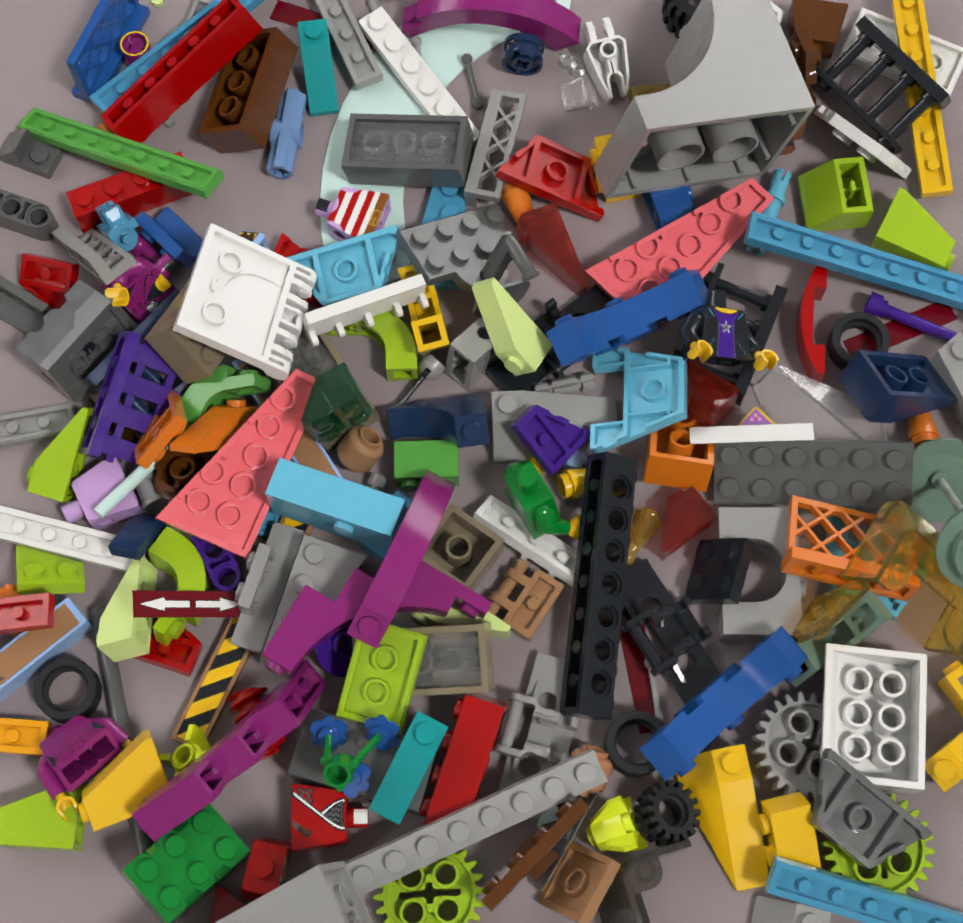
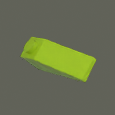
M82 407L35 460L34 465L30 467L27 474V483H29L27 492L60 502L75 500L76 495L71 483L82 475L87 456L79 452L94 408Z

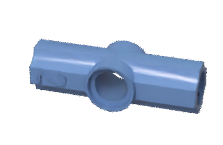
M288 88L283 92L277 117L274 119L270 131L271 149L267 172L276 179L287 180V178L293 177L297 152L303 145V119L307 97L306 94L301 93L298 89Z

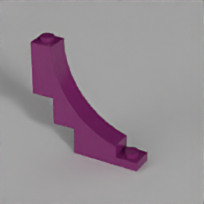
M421 561L396 613L413 612L446 617L453 604L456 603L459 605L458 610L467 617L476 619L478 616L483 619L493 602ZM355 568L335 602L305 585L262 653L263 659L267 661L265 667L281 677L285 672L293 676L300 664L317 646L336 632L351 625L374 578Z
M307 659L303 661L293 676H289L288 679L276 686L217 743L143 800L132 814V817L137 821L139 828L147 833L153 842L213 802L227 783L258 763L269 746L301 724L327 686V683Z

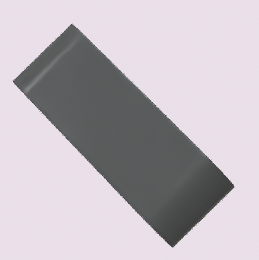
M0 189V227L40 241H49L54 238L51 232L57 229L59 224L47 205ZM19 210L15 215H11L14 211ZM46 220L45 223L37 225L40 221Z

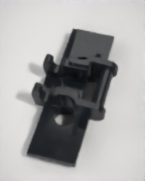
M595 284L561 311L557 308L556 300L551 298L545 303L546 313L535 320L534 323L548 338L546 332L556 327L554 322L568 314H572V317H578L606 308L605 304L613 299ZM552 346L535 372L515 376L506 369L500 358L486 368V371L504 391H528L550 373L557 379L561 378L564 375L563 371L571 365L562 367L559 359L555 361L552 356L556 353Z
M646 558L629 567L625 579L623 600L624 609L631 620L623 624L622 628L625 632L629 631L652 668L650 672L653 677L665 672L684 704H687L720 675V672L701 644L709 639L713 633L708 625L701 628L689 609L693 602L688 594L675 604ZM646 600H654L659 604L660 611L655 613L647 610L643 611L642 603ZM650 624L669 654V659L663 662L641 626ZM682 655L691 656L695 661V669L691 672L681 671L677 665L678 658Z

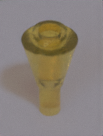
M643 506L642 510H634L630 530L631 542L628 550V565H632L640 547L642 548L663 525V522L659 520L660 514L646 506Z

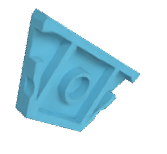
M393 225L286 258L317 273L312 294L325 307L387 285L398 244L396 237L400 230L397 225Z

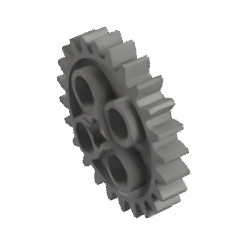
M798 692L793 695V699L787 694L781 698V703L776 700L769 704L772 711L766 709L761 712L760 715L765 721H759L754 725L761 734L751 737V740L759 743L760 747L751 751V753L762 758L755 767L766 768L767 772L762 777L763 781L770 778L775 780L772 786L773 791L784 787V795L801 792L805 798L808 796V800L812 804L815 801L818 778L813 775L810 767L812 762L817 764L819 768L821 764L823 698L816 702L815 693L812 692L804 698L802 692ZM792 717L800 721L802 726L801 732H797L793 728L791 723ZM813 720H815L817 722V727L815 731L812 732L814 727ZM808 740L806 746L802 744V742ZM781 747L789 752V763L782 760L780 756ZM797 764H799L798 775L795 773Z

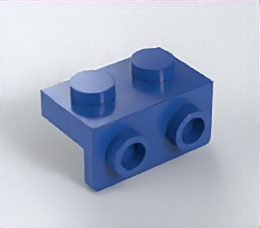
M165 207L155 219L144 211L135 219L143 228L140 233L152 244H155L157 241L163 247L160 251L162 255L165 253L175 262L179 261L189 268L196 261L203 239L171 208Z

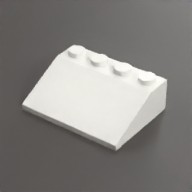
M826 643L821 758L824 749L831 748L883 792L914 795L925 790L927 654Z

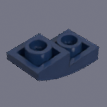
M141 513L131 519L108 545L110 553L114 556L140 561L149 545L153 544L166 526L170 527V525L154 519L157 515Z

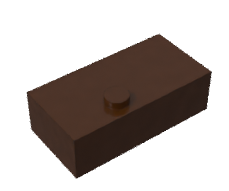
M278 27L261 30L230 62L220 69L198 132L199 136L220 153L265 149L298 47Z

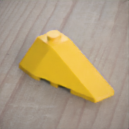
M741 744L699 753L693 760L696 766L683 777L676 774L677 782L684 784L682 790L689 788L693 792L689 795L691 800L697 799L698 804L693 806L694 809H700L701 815L695 817V819L700 821L699 828L710 843L716 858L735 891L763 887L769 873L745 745Z

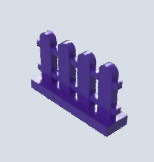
M131 331L120 332L79 453L94 458H100L101 453L105 454L103 461L113 463L115 457L135 464V470L139 466L136 463L134 452L137 444L121 439L124 427L145 434L154 416L158 415L161 417L164 409L169 408V401L165 399L168 393L172 390L181 396L178 391L171 389L174 379L181 378L156 350L151 348L152 346L146 339H143L142 344H140L141 335ZM133 362L135 363V366L132 374H130L128 372ZM144 367L165 374L162 385L141 378ZM123 392L125 393V396L121 405L118 404L121 393ZM134 397L156 404L153 414L149 415L132 409ZM111 423H114L115 425L112 434L109 435L108 432Z

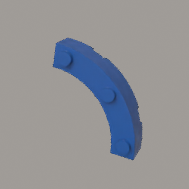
M685 267L680 268L668 275L670 280L623 301L622 297L606 303V308L578 317H572V314H568L554 322L556 327L547 331L546 334L562 367L582 362L593 354L599 356L661 330L660 323L667 319L669 322L675 319L681 320L688 317L692 310L707 306V293L709 291L698 269L686 270Z
M782 625L749 651L750 653L739 662L740 667L736 662L729 666L674 714L675 718L658 729L639 748L665 781L675 774L683 777L696 766L693 760L725 728L731 731L745 719L742 715L743 712L780 682L785 680L788 684L803 672L800 666L808 656Z

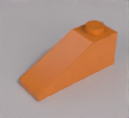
M226 399V404L210 408L170 443V451L196 454L219 450L253 415L259 406L246 404V399Z

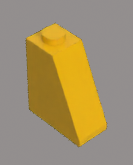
M149 729L142 731L81 790L82 802L78 803L77 806L83 823L90 821L94 832L131 818L134 811L145 798L168 782Z

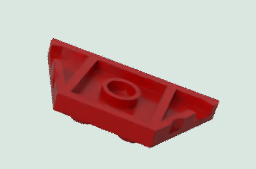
M538 134L495 173L494 177L596 222H599L604 216V210L599 208L596 198L599 190L597 182L593 178L594 170L591 159Z

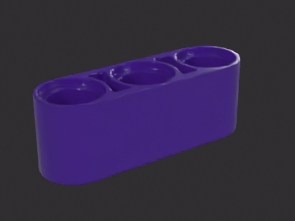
M191 535L209 576L218 591H236L240 582L245 583V578L234 554L223 550L219 557L210 558L208 557L210 550L217 546ZM233 574L237 576L236 581L231 586L221 585L222 579L226 575Z

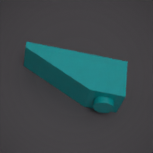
M327 19L297 22L310 116L339 113Z
M417 711L369 810L400 825L448 730V726Z

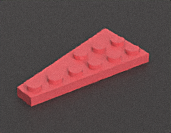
M750 178L712 201L590 267L583 273L613 300L622 297L623 301L670 280L668 275L683 267L686 270L698 269L703 279L746 231L748 216L751 212L762 213L775 198L757 181Z
M295 369L154 519L247 559L270 508L265 492L279 458L291 461L325 382Z

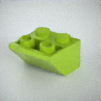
M864 156L833 159L797 177L806 228L819 232L866 228L874 209Z

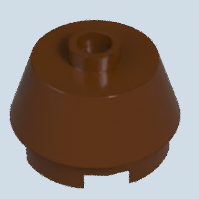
M170 449L166 450L161 460L155 464L157 470L154 483L158 493L171 501L212 456L207 452L192 454L170 451Z

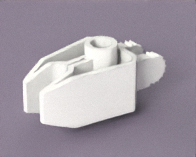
M609 17L602 18L601 26L605 36L602 39L597 40L595 27L591 21L584 23L588 47L583 55V60L597 91L607 103H610L613 99L610 82H614L617 85L623 100L628 93L630 74L626 39L620 35H615Z

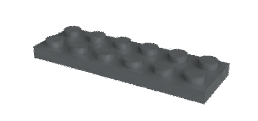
M830 439L715 443L714 502L789 504V499L792 495L837 506L911 508L913 441Z

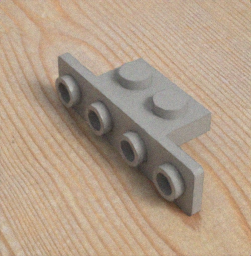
M275 522L266 545L259 543L257 551L250 553L246 564V570H249L245 583H239L235 594V601H238L237 606L241 614L231 638L232 645L256 653H262L304 536L303 530Z

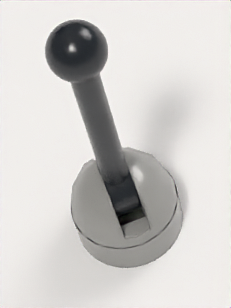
M426 353L418 364L420 376L396 405L404 404L425 379H437L445 370L443 364L432 355Z

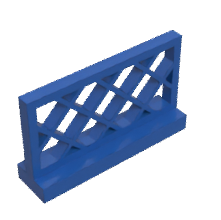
M100 0L66 61L75 81V85L71 90L75 98L92 103L89 96L118 75L125 62V56L120 48V41L129 32H141L151 14L149 7L139 4L138 0Z

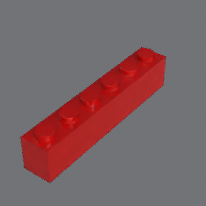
M222 0L100 116L114 134L139 143L145 142L162 123L166 122L196 91L210 81L263 28L238 0Z

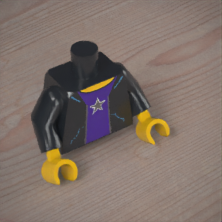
M709 291L707 293V306L692 310L679 331V335L684 342L683 360L734 367L751 362L752 359L755 360L754 368L762 371L766 366L769 370H772L779 360L778 355L774 351L763 349L754 339L746 323L745 313L742 310L726 308V291Z

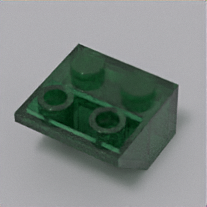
M343 362L315 378L301 422L318 443L322 441L330 442L341 434L340 431L350 426L357 427L362 425L375 412L358 380L347 364Z

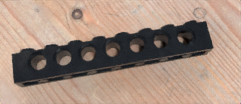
M608 451L587 456L559 713L562 715L588 720H611L615 678L618 671V648L621 640L620 629L624 608L623 599L625 579L627 577L628 550L631 542V520L634 511L633 500L635 483L637 481L638 460Z

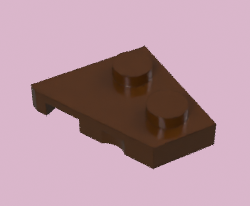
M804 26L794 30L789 46L811 98L816 105V97L813 95L810 85L817 83V50L807 27Z

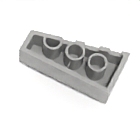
M304 534L263 651L305 585L335 602L355 568L359 569L364 562L366 555ZM261 654L259 663L265 665L267 661L263 659Z

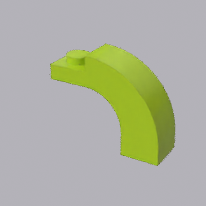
M392 311L373 316L375 326L370 328L366 326L364 320L344 326L346 336H365L373 339L383 348L386 353L388 381L417 380L418 359L415 341L406 324L400 318H396ZM335 330L326 332L327 336H337Z
M166 526L148 550L151 564L170 575L177 582V591H209L204 563L199 552L185 536ZM203 617L159 618L152 627L155 639L167 647L173 638L178 639L186 627V621L197 627Z

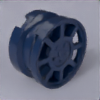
M529 33L509 35L504 40L503 68L515 75L530 76L537 74L543 67L542 54L545 47L544 42L539 37Z

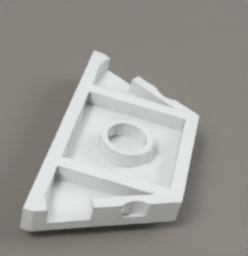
M820 104L814 112L816 116L834 128L832 134L848 146L852 142L857 144L858 148L855 151L874 164L876 160H879L904 179L912 172L913 169L904 164L899 158L834 111Z

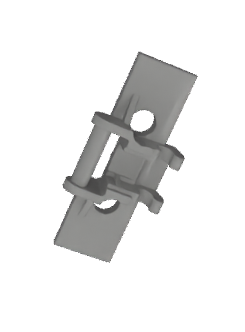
M537 652L526 694L510 692L508 700L511 703L499 744H495L493 750L495 753L507 756L498 791L528 778L519 769L521 761L525 758H533L538 762V773L570 758L571 755L568 754L574 731L578 730L580 719L576 717L568 718L567 715L559 713L564 659ZM544 694H550L555 697L557 707L554 710L542 708L538 703V699ZM523 707L534 711L524 748L519 750L512 748ZM541 813L530 818L539 820Z

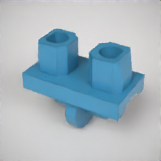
M111 200L95 208L102 221L101 224L97 225L99 232L126 252L132 250L138 242V235L134 228L139 225L135 218L123 212L120 206L114 204Z

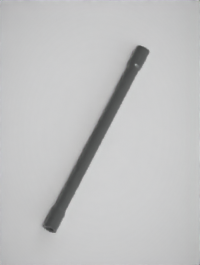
M98 607L90 611L95 640L99 630L100 617L106 607ZM98 648L111 719L131 736L130 741H133L118 662H113ZM131 817L137 856H139L151 847L153 843L147 833L139 828L137 821Z

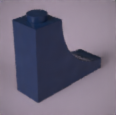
M480 393L387 406L391 439L411 437L439 438L453 442L458 448L490 444L487 414Z

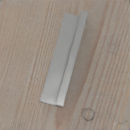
M492 88L464 189L465 206L477 208L479 199L500 202L505 181L494 176L497 170L512 157L527 95ZM504 101L518 103L517 110L505 115L503 112ZM505 124L511 133L508 137L499 141L496 138L498 128ZM499 150L504 159L501 163L492 167L489 164L491 153ZM490 176L493 177L497 183L495 192L482 190L484 179Z
M62 226L51 232L71 259L80 264V266L106 286L137 263L131 254L93 228L89 229L79 238Z

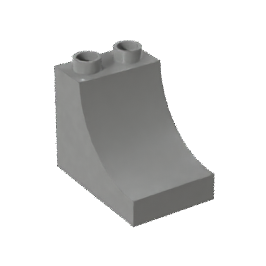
M701 0L688 24L680 30L679 39L665 62L670 88L648 95L633 97L593 168L605 199L667 190L683 185L687 187L764 175L815 108V104L770 0Z

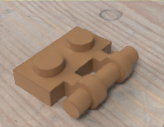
M518 558L514 566L508 567L504 573L505 579L497 591L493 590L487 598L493 602L488 611L493 615H496L499 609L506 611L507 614L502 621L510 625L513 632L530 641L563 592L565 585L538 568L530 579L524 575L529 564ZM517 585L523 588V591L516 601L513 602L508 599V596Z

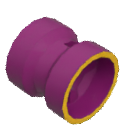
M139 31L125 34L120 41V48L128 66L151 49L147 36Z

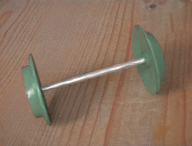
M937 438L920 444L913 451L911 508L903 509L908 515L923 522L947 521L938 534L935 556L939 570L949 582L963 588V441L958 438Z

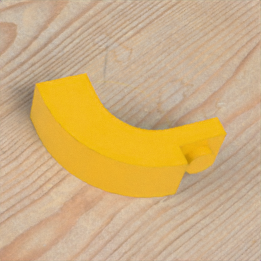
M413 265L398 268L401 280L419 275ZM434 285L425 288L429 307L422 309L418 301L407 304L419 354L450 345Z

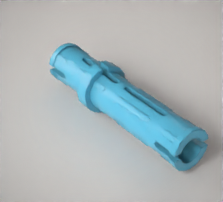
M777 168L773 170L767 192L775 199L761 214L777 218L779 209L784 206L786 201L784 195L789 180L792 177L789 171H786L785 176L782 177L784 169ZM751 245L746 247L747 252L750 254L755 248V256L765 255L766 250Z

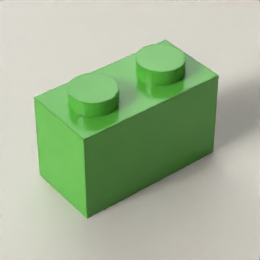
M448 440L394 441V480L396 488L402 487L404 491H416L427 469L455 483V486H459L458 447L453 442Z

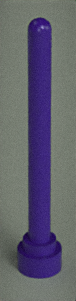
M873 291L863 309L864 313H869L879 318H882V316L946 342L957 334L955 331L888 305L889 301L884 300L883 295Z

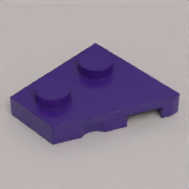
M539 405L529 406L510 425V428L547 475L555 474L590 437L589 429L579 428L569 423L570 420L561 416H554L549 410Z

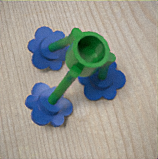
M326 715L323 717V720H315L310 725V732L313 734L312 743L317 746L321 745L324 750L320 763L325 766L323 770L325 781L328 785L336 788L338 792L343 791L344 795L348 798H354L360 791H366L369 788V781L367 779L371 775V768L365 763L359 764L375 746L378 750L386 752L390 747H396L399 744V738L397 737L400 732L399 726L394 721H388L384 715H378L376 718L370 717L365 721L364 727L368 731L366 739L369 742L354 757L343 753L331 755V752L336 750L338 744L343 745L347 742V735L345 733L348 730V725L344 720H335L333 716Z

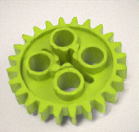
M888 794L896 802V794ZM907 799L902 800L898 805L907 810L909 801ZM914 809L908 813L916 819L920 811L919 809ZM927 821L920 822L925 827L928 825ZM931 835L925 840L920 839L907 846L906 850L901 852L905 859V865L900 871H896L891 864L893 855L885 858L884 862L881 863L887 874L885 879L881 876V864L873 867L871 874L863 878L858 872V863L830 840L820 842L821 846L829 848L830 853L823 855L821 858L822 860L832 861L833 865L828 868V872L838 873L851 879L907 895L906 888L913 892L919 891L915 883L916 879L928 880L921 870L922 868H933V864L925 860V856L934 854L935 850L926 847L925 842L930 841L934 837Z
M466 849L458 855L453 853L418 869L421 872V881L414 887L404 885L402 877L380 887L383 889V893L373 896V899L383 902L384 906L377 909L376 914H387L388 918L383 923H409L405 920L404 910L408 905L415 903L423 908V917L417 923H468L469 920L480 921L481 918L474 912V909L485 907L477 899V895L483 894V887L476 886V882L483 878V874H472L471 871L475 868L477 862L476 860L468 863L464 861L468 854ZM450 866L456 871V878L451 884L444 885L438 882L436 875L441 867ZM427 885H432L435 891L459 889L461 891V894L458 896H436L431 904H428L424 897L399 898L400 893L425 892ZM446 901H452L458 906L457 916L450 921L441 919L438 913L440 905Z

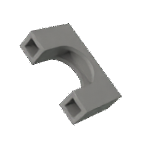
M718 507L714 516L715 539H750L755 542L754 548L764 551L774 559L781 574L780 590L774 597L761 602H739V604H721L719 606V641L760 642L781 625L795 642L799 641L803 636V632H807L808 616L806 612H802L801 601L806 598L805 581H800L799 576L781 572V561L786 552L789 507ZM802 534L796 537L795 546L799 547L798 537H802Z

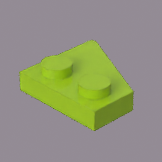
M16 545L17 595L47 592L51 594L85 593L84 563Z

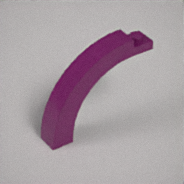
M418 0V3L404 8L401 32L407 38H411L449 25H496L522 33L533 34L542 39L554 51H558L579 44L581 18L552 0Z
M428 469L426 470L346 634L374 648H378L435 534L452 496L455 483Z

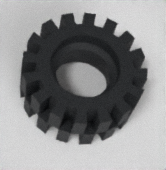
M663 780L643 790L642 794L636 799L639 804L634 806L633 812H637L640 815L634 818L635 824L642 823L643 827L638 829L641 835L647 832L649 835L646 840L650 843L656 841L655 846L662 847L665 845V847H671L685 841L697 832L694 828L700 825V821L695 819V817L701 815L700 809H694L693 806L698 804L696 798L692 800L689 798V795L693 792L689 788L682 790L684 784L681 782L674 784V780H667L665 782ZM661 801L666 802L674 813L675 822L673 826L668 825L660 814L659 806Z

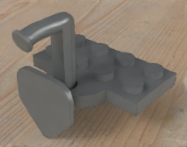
M498 203L400 230L396 237V240L417 273L422 274L426 287L452 279L460 289L474 295L471 288L474 283L495 277L517 303L529 289V280L540 274L539 271L535 270L526 254L528 251L526 245ZM511 261H514L523 277L505 283L509 276L508 265ZM474 296L475 305L472 308V312L478 318H482Z

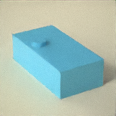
M279 458L265 492L266 498L275 514L384 551H388L407 511L405 499L283 458Z

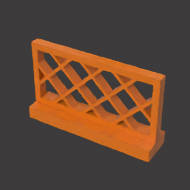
M792 495L789 499L786 552L781 561V572L863 592L873 590L876 595L907 602L920 588V575H916L917 524ZM798 507L809 510L816 519L806 524L798 515ZM831 515L840 517L846 524V527L837 531L827 518ZM818 523L830 535V537L822 542L810 529ZM861 523L870 524L878 534L869 539L858 525ZM850 530L862 543L854 549L842 537V535ZM893 530L907 533L906 543L900 546L889 533ZM803 533L814 547L806 549L795 546L796 537ZM880 538L893 551L885 557L873 544ZM835 541L845 555L842 557L832 555L825 546ZM866 548L877 562L874 564L865 563L857 553ZM897 555L906 566V572L895 570L888 560Z

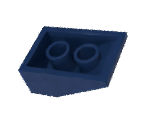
M858 350L838 377L845 386L847 394L853 398L860 408L862 416L868 422L873 423L898 422L952 405L958 400L927 357L922 355Z

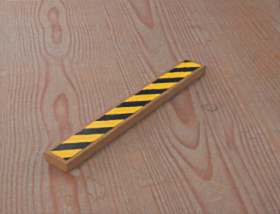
M282 516L279 522L303 530L304 534L308 536L311 535L314 526ZM231 617L171 736L172 740L181 744L188 743L185 741V736L189 724H195L201 728L207 740H209L228 702L226 699L231 696L253 652L234 646L231 643L239 617Z

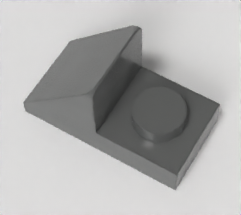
M27 128L10 132L0 149V161L49 180L63 157L60 149L34 140Z

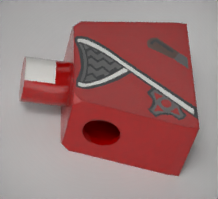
M292 784L291 851L293 853H305L348 844L349 828L369 827V808L349 807V798L344 795L343 791L338 792L334 789Z

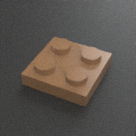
M571 841L537 902L575 923H591L621 864L612 858Z

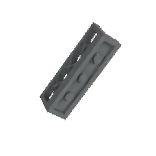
M0 276V320L25 335L29 332H38L43 326V317L51 310L50 306Z

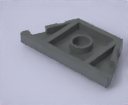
M831 748L824 749L811 825L865 869H871L884 862L888 856H895L905 851L906 847L920 839L925 840L931 836L932 832L835 751Z

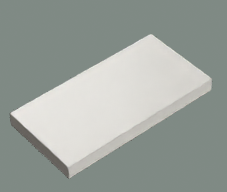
M862 7L839 58L859 39L857 36L860 32L856 23L864 15L898 46L894 20ZM929 34L936 83L951 95L963 69V47ZM874 46L870 49L867 47L852 63L869 69L879 59L878 55L881 52ZM893 65L891 68L887 67L880 75L898 81L901 71Z

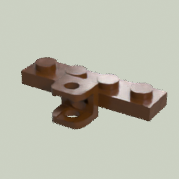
M581 798L574 804L568 800L555 813L559 820L550 829L544 825L537 833L534 832L512 854L511 860L506 864L510 871L501 880L495 876L482 889L486 896L481 902L490 912L527 875L534 882H537L556 862L559 855L552 848L590 808Z

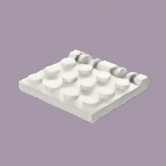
M211 223L206 230L172 330L262 369L267 376L277 380H286L293 361V353L285 348L292 349L297 347V340L304 324V313L308 309V303L303 299L311 297L317 273L310 268Z

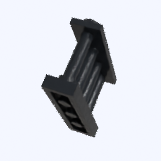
M864 15L856 23L860 32L857 36L859 39L826 72L816 64L817 84L825 92L831 89L879 135L875 140L888 151L892 148L899 154L902 148L896 139L928 107L933 108L937 105L942 110L951 103L950 95ZM872 46L876 47L881 52L878 55L879 59L845 92L834 80L867 47L869 49ZM895 65L901 71L899 74L900 79L873 106L865 111L854 100L887 67L891 68ZM916 85L922 91L920 94L921 99L886 131L875 119L908 86L912 88Z
M718 263L715 272L709 271L704 283L708 291H726L727 295L761 307L760 311L765 312L762 321L756 319L754 322L746 319V323L754 339L764 349L788 289L776 285L773 295L766 293L764 296L720 279L725 264ZM684 345L681 351L675 349L673 356L683 357ZM751 359V362L742 364L743 368L740 374L734 372L733 375L704 363L686 361L688 371L728 386L727 390L732 391L729 402L741 406L755 372L753 366L755 360Z

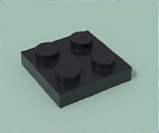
M748 538L700 540L685 595L688 594L692 600V605L739 604L755 542Z

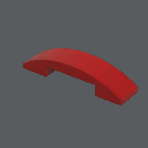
M820 266L815 267L801 296L796 316V342L799 358L812 385H819L825 374V345L813 344L814 300L821 301L827 289V269Z

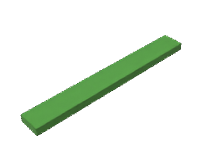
M35 107L17 126L18 130L23 128L29 129L35 140L208 199L224 179L223 173L219 169Z

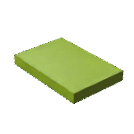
M389 624L378 648H374L356 639L336 716L364 724L370 717L376 718L378 715H384L388 721H394L399 726L400 732L398 735L402 734L429 635Z

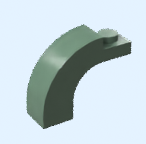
M873 590L863 595L825 626L797 643L808 657L800 666L803 672L791 681L795 688L824 669L826 643L857 646L893 617Z

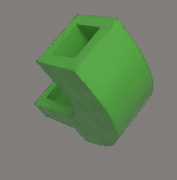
M228 365L217 367L209 378L193 382L184 393L182 401L187 419L185 430L213 406L226 404V399L271 392V380L258 375L256 370L241 371Z

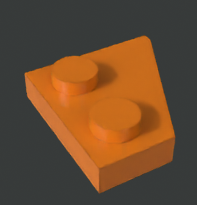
M172 390L165 398L169 401V408L161 417L158 415L154 416L145 434L134 449L136 463L145 469H148L153 462L161 460L167 450L168 443L173 437L177 438L186 428L187 419L182 397Z

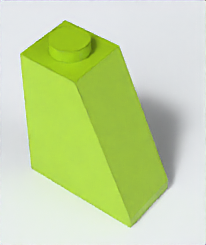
M900 187L870 247L946 271L950 269L956 256L951 253L956 241L905 189Z
M84 781L71 793L67 791L65 793L66 796L73 797L77 803L82 802L81 790L89 782ZM45 790L0 807V847L81 852L85 823H83L81 815L74 806H70L65 810V816L69 820V822H65L56 811V799L51 800Z

